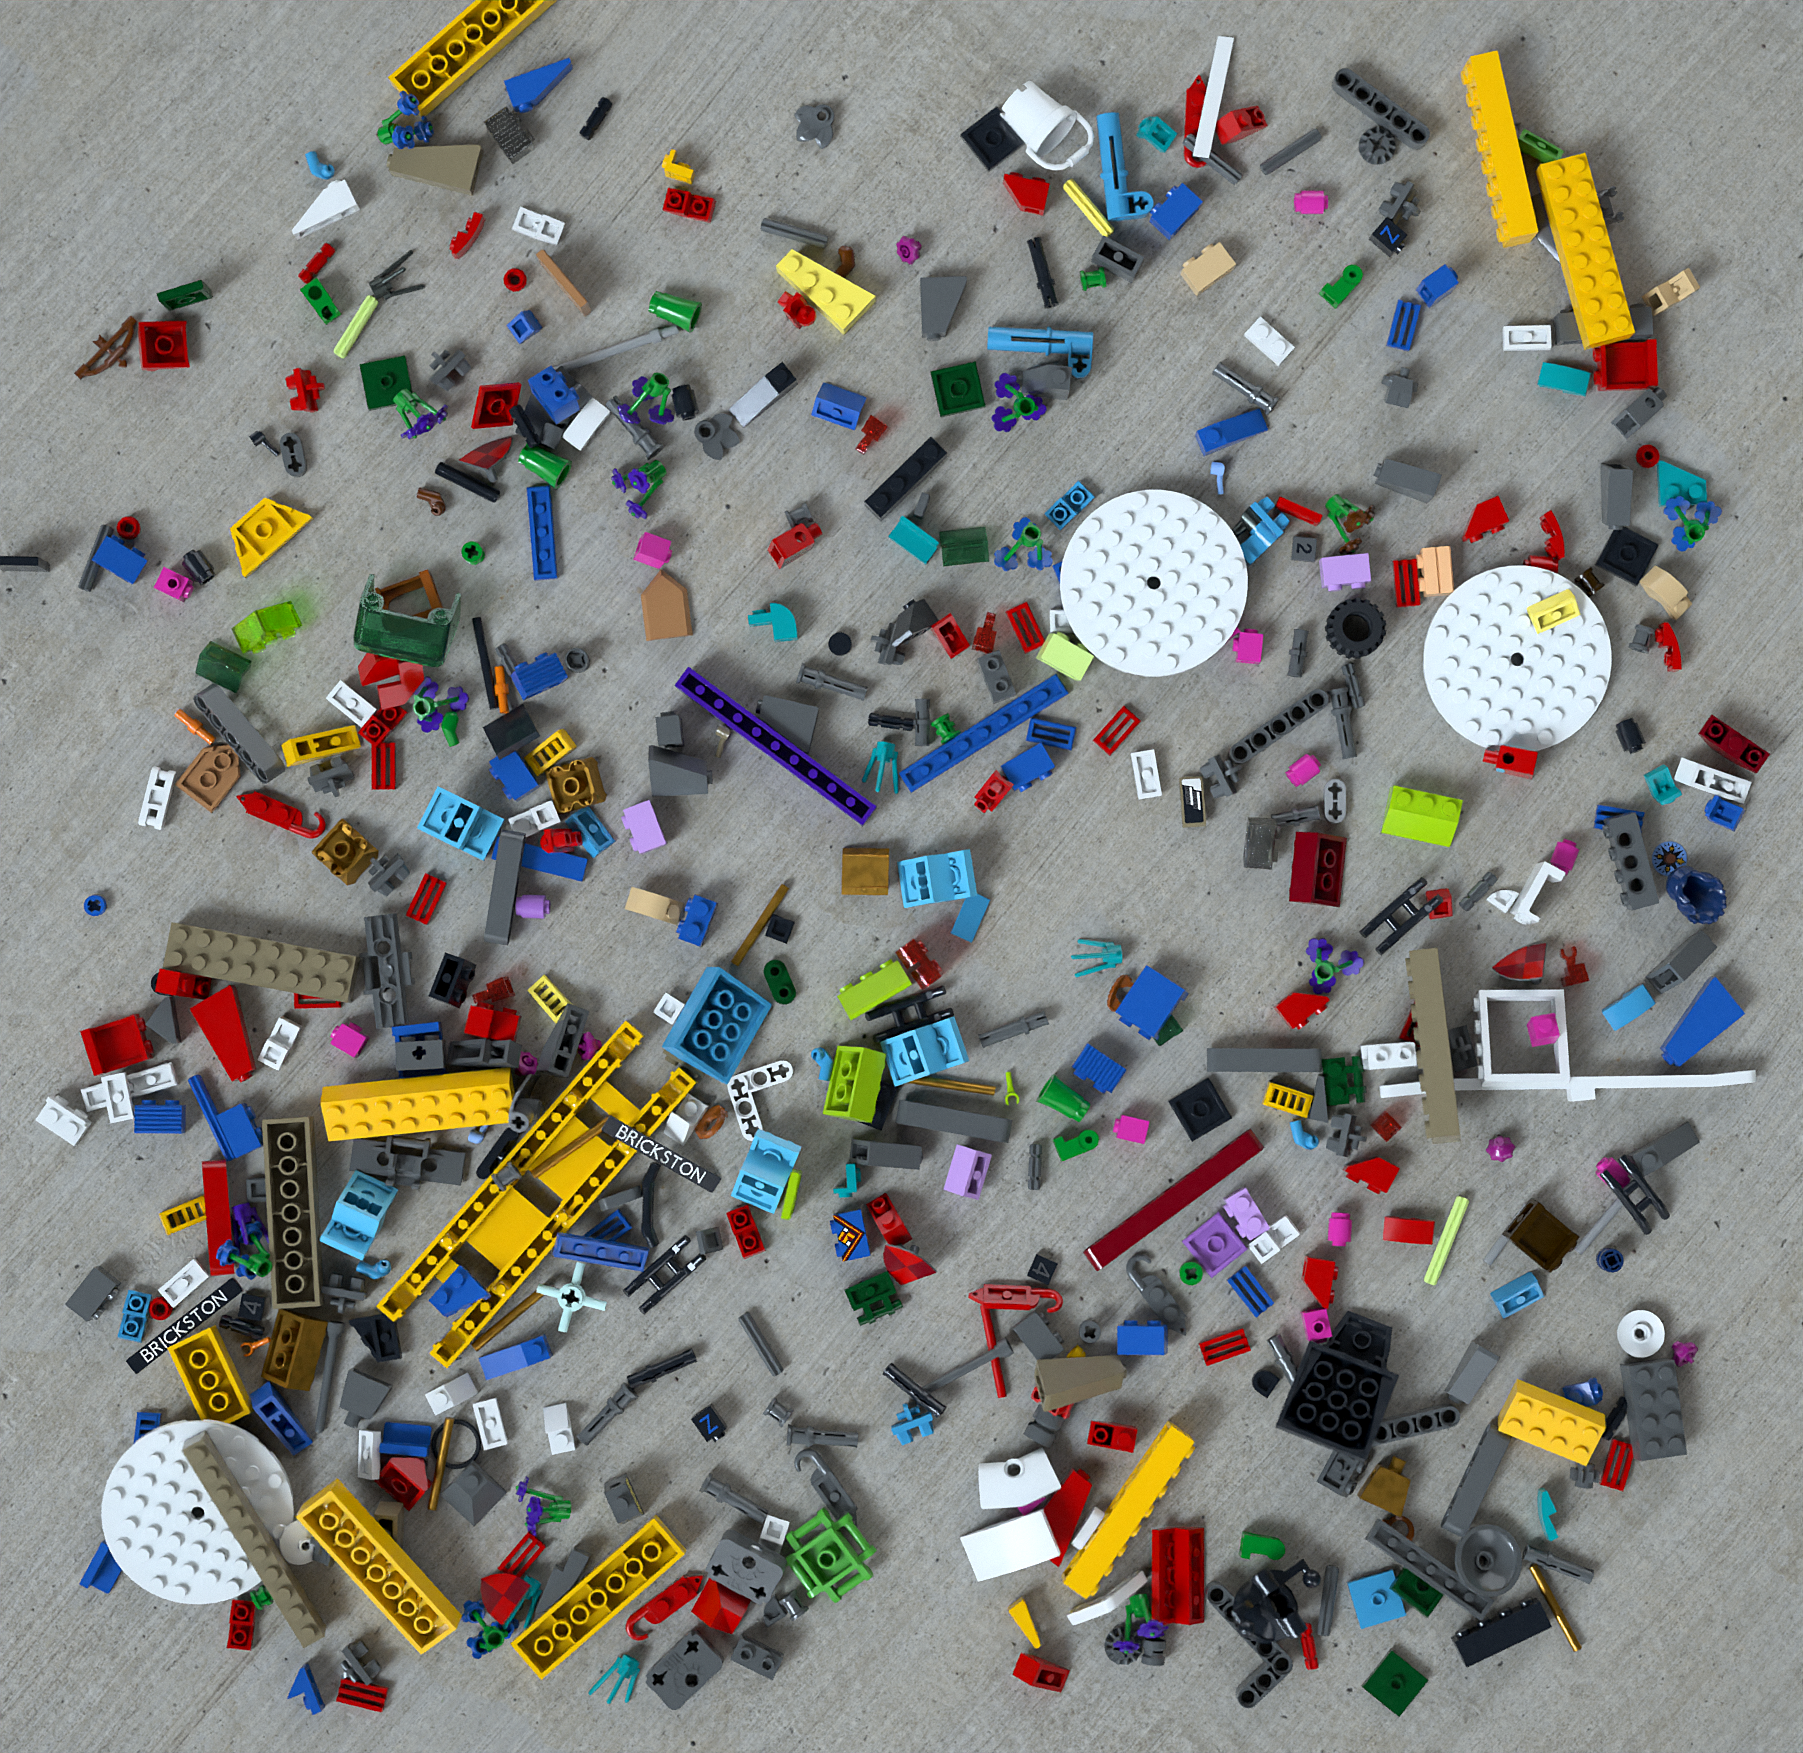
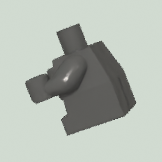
M1615 186L1601 190L1597 194L1603 218L1607 224L1620 223L1624 220V217H1622L1623 212H1618L1613 216L1614 213L1609 197H1614L1617 194Z
M1401 367L1399 375L1383 376L1381 384L1388 387L1384 398L1385 403L1409 408L1412 392L1415 393L1418 390V383L1408 378L1409 368Z

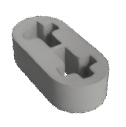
M1339 779L1328 781L1323 790L1324 818L1332 824L1341 822L1346 815L1345 784ZM1333 783H1336V786L1341 788V792L1336 794V800H1333V792L1328 790V788L1333 786ZM1333 803H1336L1337 811H1341V815H1338L1336 820L1328 813L1333 810Z

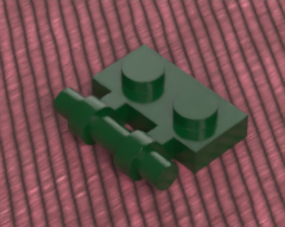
M1352 1056V1066H1346L1345 1057L1322 1059V1077H1324L1327 1106L1349 1104V1094H1355L1356 1103L1365 1102L1367 1088L1363 1082V1072H1365V1069H1363L1361 1056ZM1346 1073H1353L1355 1087H1348Z
M888 1271L844 1289L853 1311L863 1308L865 1314L857 1317L860 1326L866 1323H875L876 1319L887 1314L889 1316L896 1313V1310L903 1308L900 1299L893 1302L889 1299V1296L897 1293ZM882 1299L884 1306L872 1311L869 1305Z

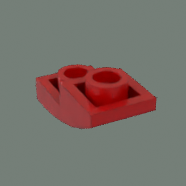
M668 188L662 210L681 217L711 223L716 200L714 198L693 195L689 191Z
M474 212L472 218L469 217L466 223L465 231H468L467 234L458 231L457 236L452 238L450 250L455 259L459 260L465 255L477 240L486 220L483 214Z
M1552 510L1539 518L1541 520L1540 526L1545 534H1550L1551 536L1550 539L1544 542L1547 555L1559 561L1565 557L1564 540L1557 519Z
M1664 622L1655 630V642H1658V648H1668V652L1664 653V665L1667 666V672H1677L1682 670L1679 645L1670 624Z
M400 706L386 709L380 708L375 715L369 718L358 733L377 748L399 725L408 712Z
M749 1205L726 1213L743 1259L766 1251Z
M1387 1215L1384 1219L1383 1240L1432 1245L1435 1221Z
M232 1599L227 1642L228 1649L252 1651L256 1618V1606L253 1601Z

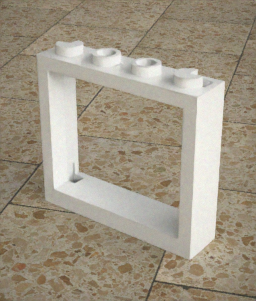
M1564 989L1479 990L1476 998H1473L1472 1009L1473 1012H1477V1020H1474V1034H1478V1043L1475 1044V1055L1479 1057L1480 1066H1477L1476 1075H1478V1080H1481V1087H1566L1570 1081ZM1487 1001H1551V1013H1555L1560 1033L1559 1038L1554 1043L1556 1074H1491Z

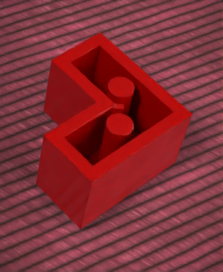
M484 1002L470 1005L464 1033L500 1041L511 1040L516 1042L522 1017L516 1015L517 1010L503 1007V1011L493 1009L494 1005Z

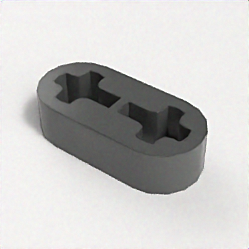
M286 433L280 439L284 467L288 474L298 478L307 471L303 443L296 434ZM290 438L297 442V444L293 445L295 453H291V449L285 446V444L289 443ZM294 457H296V461L299 464H302V466L298 468V472H295L293 469H290V466L294 465Z
M639 1185L598 1200L601 1211H605L641 1198L643 1193Z

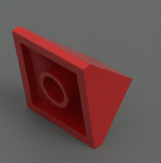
M516 382L480 385L471 428L513 426L514 419L510 415L509 410L518 404L522 384Z
M391 1458L379 1473V1479L374 1480L397 1502H403L404 1508L408 1511L414 1507L432 1486V1482L426 1477L424 1458Z
M709 1578L691 1612L709 1627L733 1634L751 1599Z

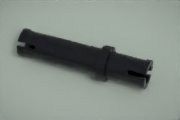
M1041 237L1034 238L1035 244L1032 239L1028 240L1027 244L1038 279L1036 285L1041 291L1044 308L1048 309L1052 308L1051 304L1054 307L1058 306L1059 302L1054 290L1055 281L1051 279L1042 239Z
M690 1348L652 1366L650 1364L646 1365L645 1369L627 1375V1380L631 1389L634 1390L641 1385L649 1382L654 1383L664 1375L696 1363L697 1358L693 1349Z
M890 1363L884 1370L882 1375L886 1376L917 1401L916 1404L919 1407L923 1406L937 1419L943 1414L947 1407L931 1395V1391L928 1389L924 1390L893 1363Z

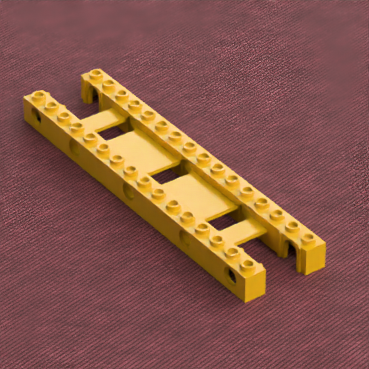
M625 1020L493 1173L497 1174L511 1161L523 1177L528 1170L532 1171L588 1131L590 1128L580 1121L576 1115L590 1099L609 1115L651 1137L698 1082L687 1074L683 1068L678 1067L676 1071L670 1073L671 1076L667 1083L658 1092L652 1093V1098L642 1110H639L606 1081L617 1068L623 1066L622 1062L637 1045L642 1044L641 1040L645 1037L635 1026ZM597 1135L538 1178L563 1199L558 1208L549 1217L543 1214L514 1188L519 1179L508 1185L503 1192L490 1175L376 1307L393 1322L406 1314L405 1311L414 1300L424 1294L426 1291L424 1289L434 1277L438 1278L442 1283L449 1278L459 1266L452 1257L466 1241L496 1266L500 1272L497 1278L485 1288L492 1296L489 1299H481L472 1303L473 1306L469 1307L459 1319L452 1323L453 1326L449 1333L440 1342L437 1341L432 1346L434 1348L430 1354L445 1368H449L554 1248L557 1233H567L638 1151L619 1140H616L609 1146Z

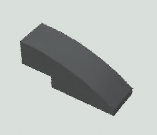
M488 1039L450 1041L447 1064L473 1068H518L522 1045L511 1040L490 1041Z
M574 1546L565 1567L555 1565L535 1612L541 1613L569 1590L585 1568L591 1553Z

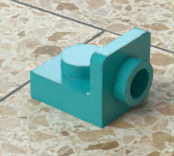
M1147 117L1139 124L1136 136L1139 139H1146L1161 153H1165L1178 133L1159 117Z

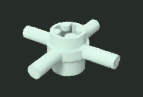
M576 1262L571 1283L565 1284L561 1289L538 1284L537 1293L558 1298L559 1305L564 1309L558 1331L567 1333L572 1312L579 1310L583 1305L603 1311L606 1309V1301L587 1297L585 1290L580 1285L585 1263ZM570 1290L575 1291L574 1295L578 1297L577 1302L567 1303L565 1297L566 1294L570 1293Z

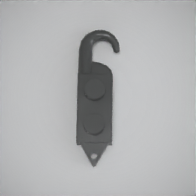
M1144 1254L1132 1256L1126 1265L1128 1277L1163 1325H1168V1330L1171 1329L1186 1336L1185 1317L1187 1316L1160 1279L1155 1275L1141 1278L1135 1270L1134 1266L1137 1261L1144 1260L1150 1264L1152 1262L1151 1259Z
M812 1449L800 1451L794 1460L797 1472L801 1471V1459L804 1457L811 1458L817 1466V1469L811 1475V1485L836 1520L849 1512L853 1517L852 1521H855L857 1527L856 1511L858 1508L821 1455Z

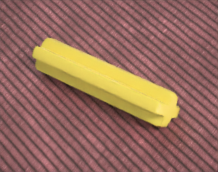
M1073 179L1068 180L1063 185V189L1102 236L1109 237L1114 232L1113 226Z

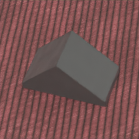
M165 997L145 1025L172 1044L181 1043L175 998Z

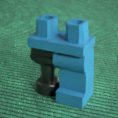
M1268 497L1260 500L1258 503L1255 501L1244 511L1240 521L1232 529L1236 538L1246 530L1251 534L1240 545L1248 567L1284 533L1283 530L1290 522L1283 513L1279 514L1274 520L1267 515L1275 507Z

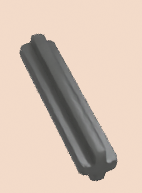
M1313 129L1261 163V171L1268 175L1321 140L1320 132L1317 129Z
M1189 134L1183 140V145L1191 152H1194L1196 137L1193 134ZM1212 149L1210 150L1209 158L1199 157L1234 185L1242 177L1241 172Z
M763 218L761 223V230L770 234L823 249L826 248L828 243L827 235L768 218Z
M107 525L100 526L78 588L90 592L93 588L100 565L91 560L105 537L111 538L114 532L112 527Z
M747 1312L738 1318L739 1322L772 1376L782 1373V1365L750 1313Z
M1327 1565L1325 1570L1317 1633L1321 1636H1329L1331 1632L1339 1568L1332 1565Z

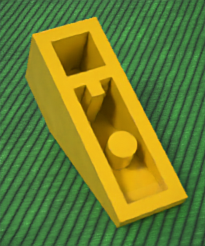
M355 725L289 739L281 745L287 767L309 763L361 748Z

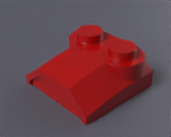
M186 321L138 323L139 354L142 370L157 371L159 369L190 368Z

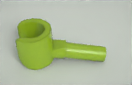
M1006 1072L1007 1093L1005 1095V1102L1009 1106L1008 1097L1014 1095L1018 1104L1019 1097L1014 1091L1011 1072Z

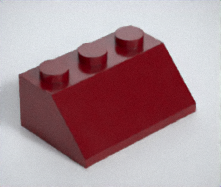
M1296 832L1289 888L1290 902L1340 907L1347 838L1317 832Z

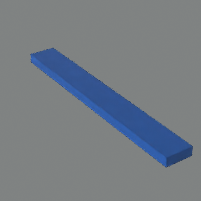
M1055 674L899 772V775L912 793L1069 693L1058 675Z

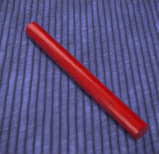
M980 1305L988 1351H990L997 1344L990 1309H983V1305ZM997 1357L991 1360L997 1396L998 1398L1007 1397L1000 1358Z

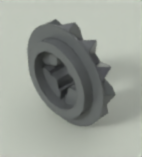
M1380 127L1368 129L1359 140L1360 155L1370 164H1384L1395 153L1394 137L1388 130L1381 129ZM1382 138L1381 146L1384 149H1377V151L1372 153L1374 144L1371 142H1377Z
M1118 1627L1107 1635L1105 1639V1652L1108 1658L1116 1664L1129 1665L1137 1661L1142 1653V1641L1137 1632L1131 1629L1130 1641L1140 1644V1648L1124 1656L1123 1652L1113 1647V1643L1121 1641L1122 1636L1123 1640H1125V1627Z

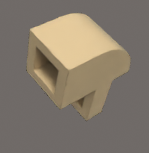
M1687 268L1669 281L1656 286L1643 295L1642 299L1647 307L1651 306L1652 316L1654 317L1685 300L1701 287L1691 270Z
M1654 566L1639 581L1648 596L1660 602L1668 615L1674 620H1677L1692 605L1687 597L1688 591L1671 574L1657 566Z
M631 887L625 909L677 925L684 903Z

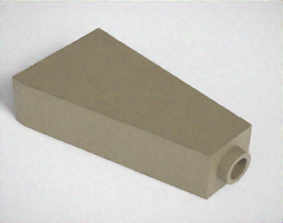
M477 144L414 147L412 149H408V147L403 149L394 148L393 154L388 156L387 168H389L391 175L473 196L484 150L481 145Z
M1119 1355L1037 1360L1034 1379L1043 1412L1120 1389L1123 1378H1126L1127 1371Z

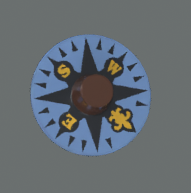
M1671 841L1663 842L1653 851L1652 863L1658 873L1669 876L1674 869L1686 866L1687 855L1684 848L1678 843Z

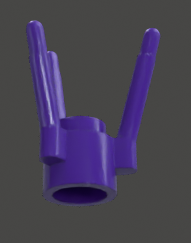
M249 1202L231 1207L234 1245L239 1250L238 1256L240 1255L238 1225L241 1228L244 1244L248 1245L249 1240L245 1224L252 1222L251 1217L254 1218L255 1222H261L262 1227L260 1230L269 1243L268 1231L259 1218L256 1207L251 1208Z

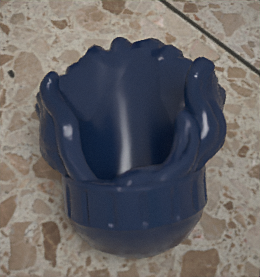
M1691 866L1678 867L1669 874L1666 880L1667 893L1677 903L1678 910L1690 922H1693V924H1712L1718 921L1719 916L1724 915L1723 909L1727 908V897L1725 896L1726 890L1723 889L1724 885L1720 879L1708 872H1699Z

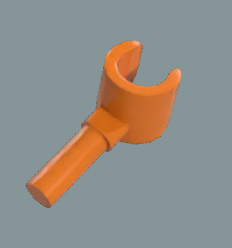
M268 1336L257 1342L252 1343L248 1341L241 1344L240 1348L248 1345L251 1349L250 1353L243 1356L252 1355L255 1349L271 1342V1339Z

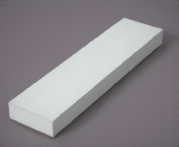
M172 1062L127 1075L131 1099L179 1085ZM102 1083L81 1089L87 1112L107 1107Z

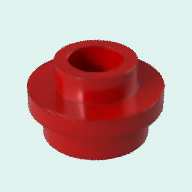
M512 268L504 275V284L508 290L518 292L525 288L527 277L521 269ZM512 278H520L519 283H511Z
M1643 445L1636 452V461L1641 467L1651 468L1659 461V451L1653 445ZM1645 452L1651 453V460H1647L1644 457Z
M131 516L123 517L117 524L118 534L126 540L135 539L141 530L139 521ZM131 524L133 530L126 532V526Z
M157 1297L149 1304V1313L156 1320H165L172 1314L173 1307L164 1297ZM159 1304H163L165 1306V1311L163 1313L159 1312L157 1309Z

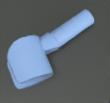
M1212 462L1210 474L1217 475L1218 495L1224 494V465L1220 462Z
M489 1125L481 1126L479 1131L472 1129L468 1140L475 1144L481 1143Z

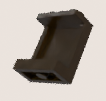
M1531 1198L1502 1235L1541 1268L1551 1273L1560 1267L1563 1262L1562 1259L1567 1252H1571L1576 1247L1580 1236L1547 1211L1546 1207L1540 1202Z

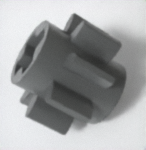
M1588 1462L1586 1466L1577 1463L1576 1468L1571 1467L1570 1479L1575 1481L1576 1487L1592 1489L1593 1482L1599 1483L1600 1472L1595 1470V1464Z

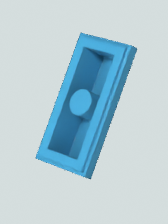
M589 806L581 808L565 821L567 826L572 829V832H581L582 845L592 858H595L616 842Z
M979 894L974 897L965 898L950 934L972 943L990 899Z
M1528 1272L1490 1293L1503 1319L1545 1297L1538 1280L1532 1272Z

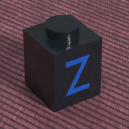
M1386 217L1368 240L1390 258L1394 252L1398 255L1407 245L1404 240L1408 235Z
M712 1403L692 1416V1422L706 1442L710 1440L716 1442L726 1435L724 1430L728 1426Z

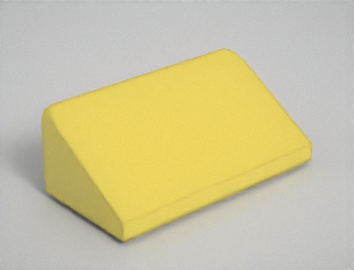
M1566 589L1526 608L1537 634L1581 615L1576 598L1570 589Z

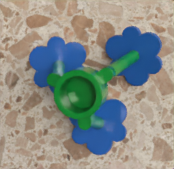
M1677 496L1676 499L1669 498L1663 510L1664 514L1668 515L1669 520L1674 521L1680 517L1684 523L1683 528L1678 526L1673 529L1674 537L1671 539V542L1681 552L1686 551L1687 548H1693L1695 542L1700 541L1704 537L1705 531L1709 529L1708 525L1710 523H1717L1718 517L1722 513V509L1719 506H1715L1713 501H1708L1707 503L1699 502L1696 506L1697 511L1694 514L1695 518L1699 519V521H1689L1685 515L1686 510L1690 507V503L1688 500H1684L1682 496Z
M1023 517L1020 522L1013 524L1015 530L1012 532V537L1017 542L1011 550L1007 547H1002L994 553L996 557L994 559L995 565L1002 567L1004 571L1014 570L1018 567L1015 552L1021 545L1026 547L1037 546L1034 551L1028 552L1029 559L1027 560V565L1029 567H1036L1037 570L1041 571L1044 567H1050L1053 564L1051 551H1045L1044 547H1042L1044 541L1040 539V529L1027 517Z

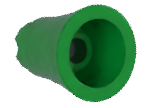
M655 291L650 300L648 311L691 333L699 320L702 303Z
M528 444L521 450L518 462L524 465L526 469L544 479L555 489H558L563 484L572 466L571 460L559 457L539 446L530 448Z
M1055 1074L1045 1083L1036 1102L1046 1105L1077 1122L1083 1119L1091 1105L1083 1096L1064 1084Z

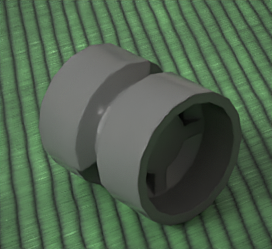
M1039 1404L1033 1414L1035 1420L1029 1422L1023 1434L1035 1442L1051 1448L1056 1438L1054 1432L1061 1429L1065 1419L1060 1415L1054 1416L1049 1411L1043 1412L1042 1405Z

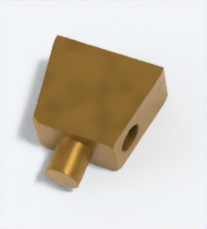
M1393 1456L1388 1468L1377 1464L1357 1493V1496L1368 1503L1401 1517L1411 1481L1408 1477L1401 1474L1406 1461Z

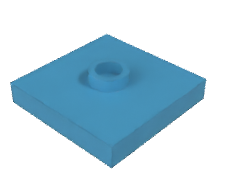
M1392 1569L1347 1582L1361 1629L1406 1616L1402 1599L1389 1589L1395 1580Z

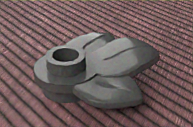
M824 104L818 105L815 108L808 105L800 107L794 114V117L801 122L796 131L797 141L807 142L815 139L818 146L824 149L831 142L834 135L831 126L835 118L833 109ZM821 112L826 113V119L823 121L819 119Z
M723 413L716 414L710 420H702L695 426L694 434L696 439L702 443L704 453L712 459L722 460L723 449L732 448L740 443L737 434L728 428L732 422L731 416ZM703 429H710V434L708 436L702 435Z

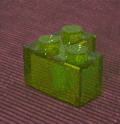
M292 601L255 610L231 629L243 654L251 651L253 654H257L266 649L265 645L276 642L278 638L282 637L283 640L294 637L296 635L295 631L303 625Z

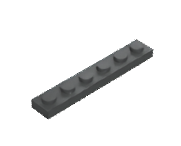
M1381 1519L1375 1521L1365 1537L1368 1542L1478 1620L1482 1621L1495 1601L1490 1597L1480 1596L1470 1591L1462 1583L1457 1573Z

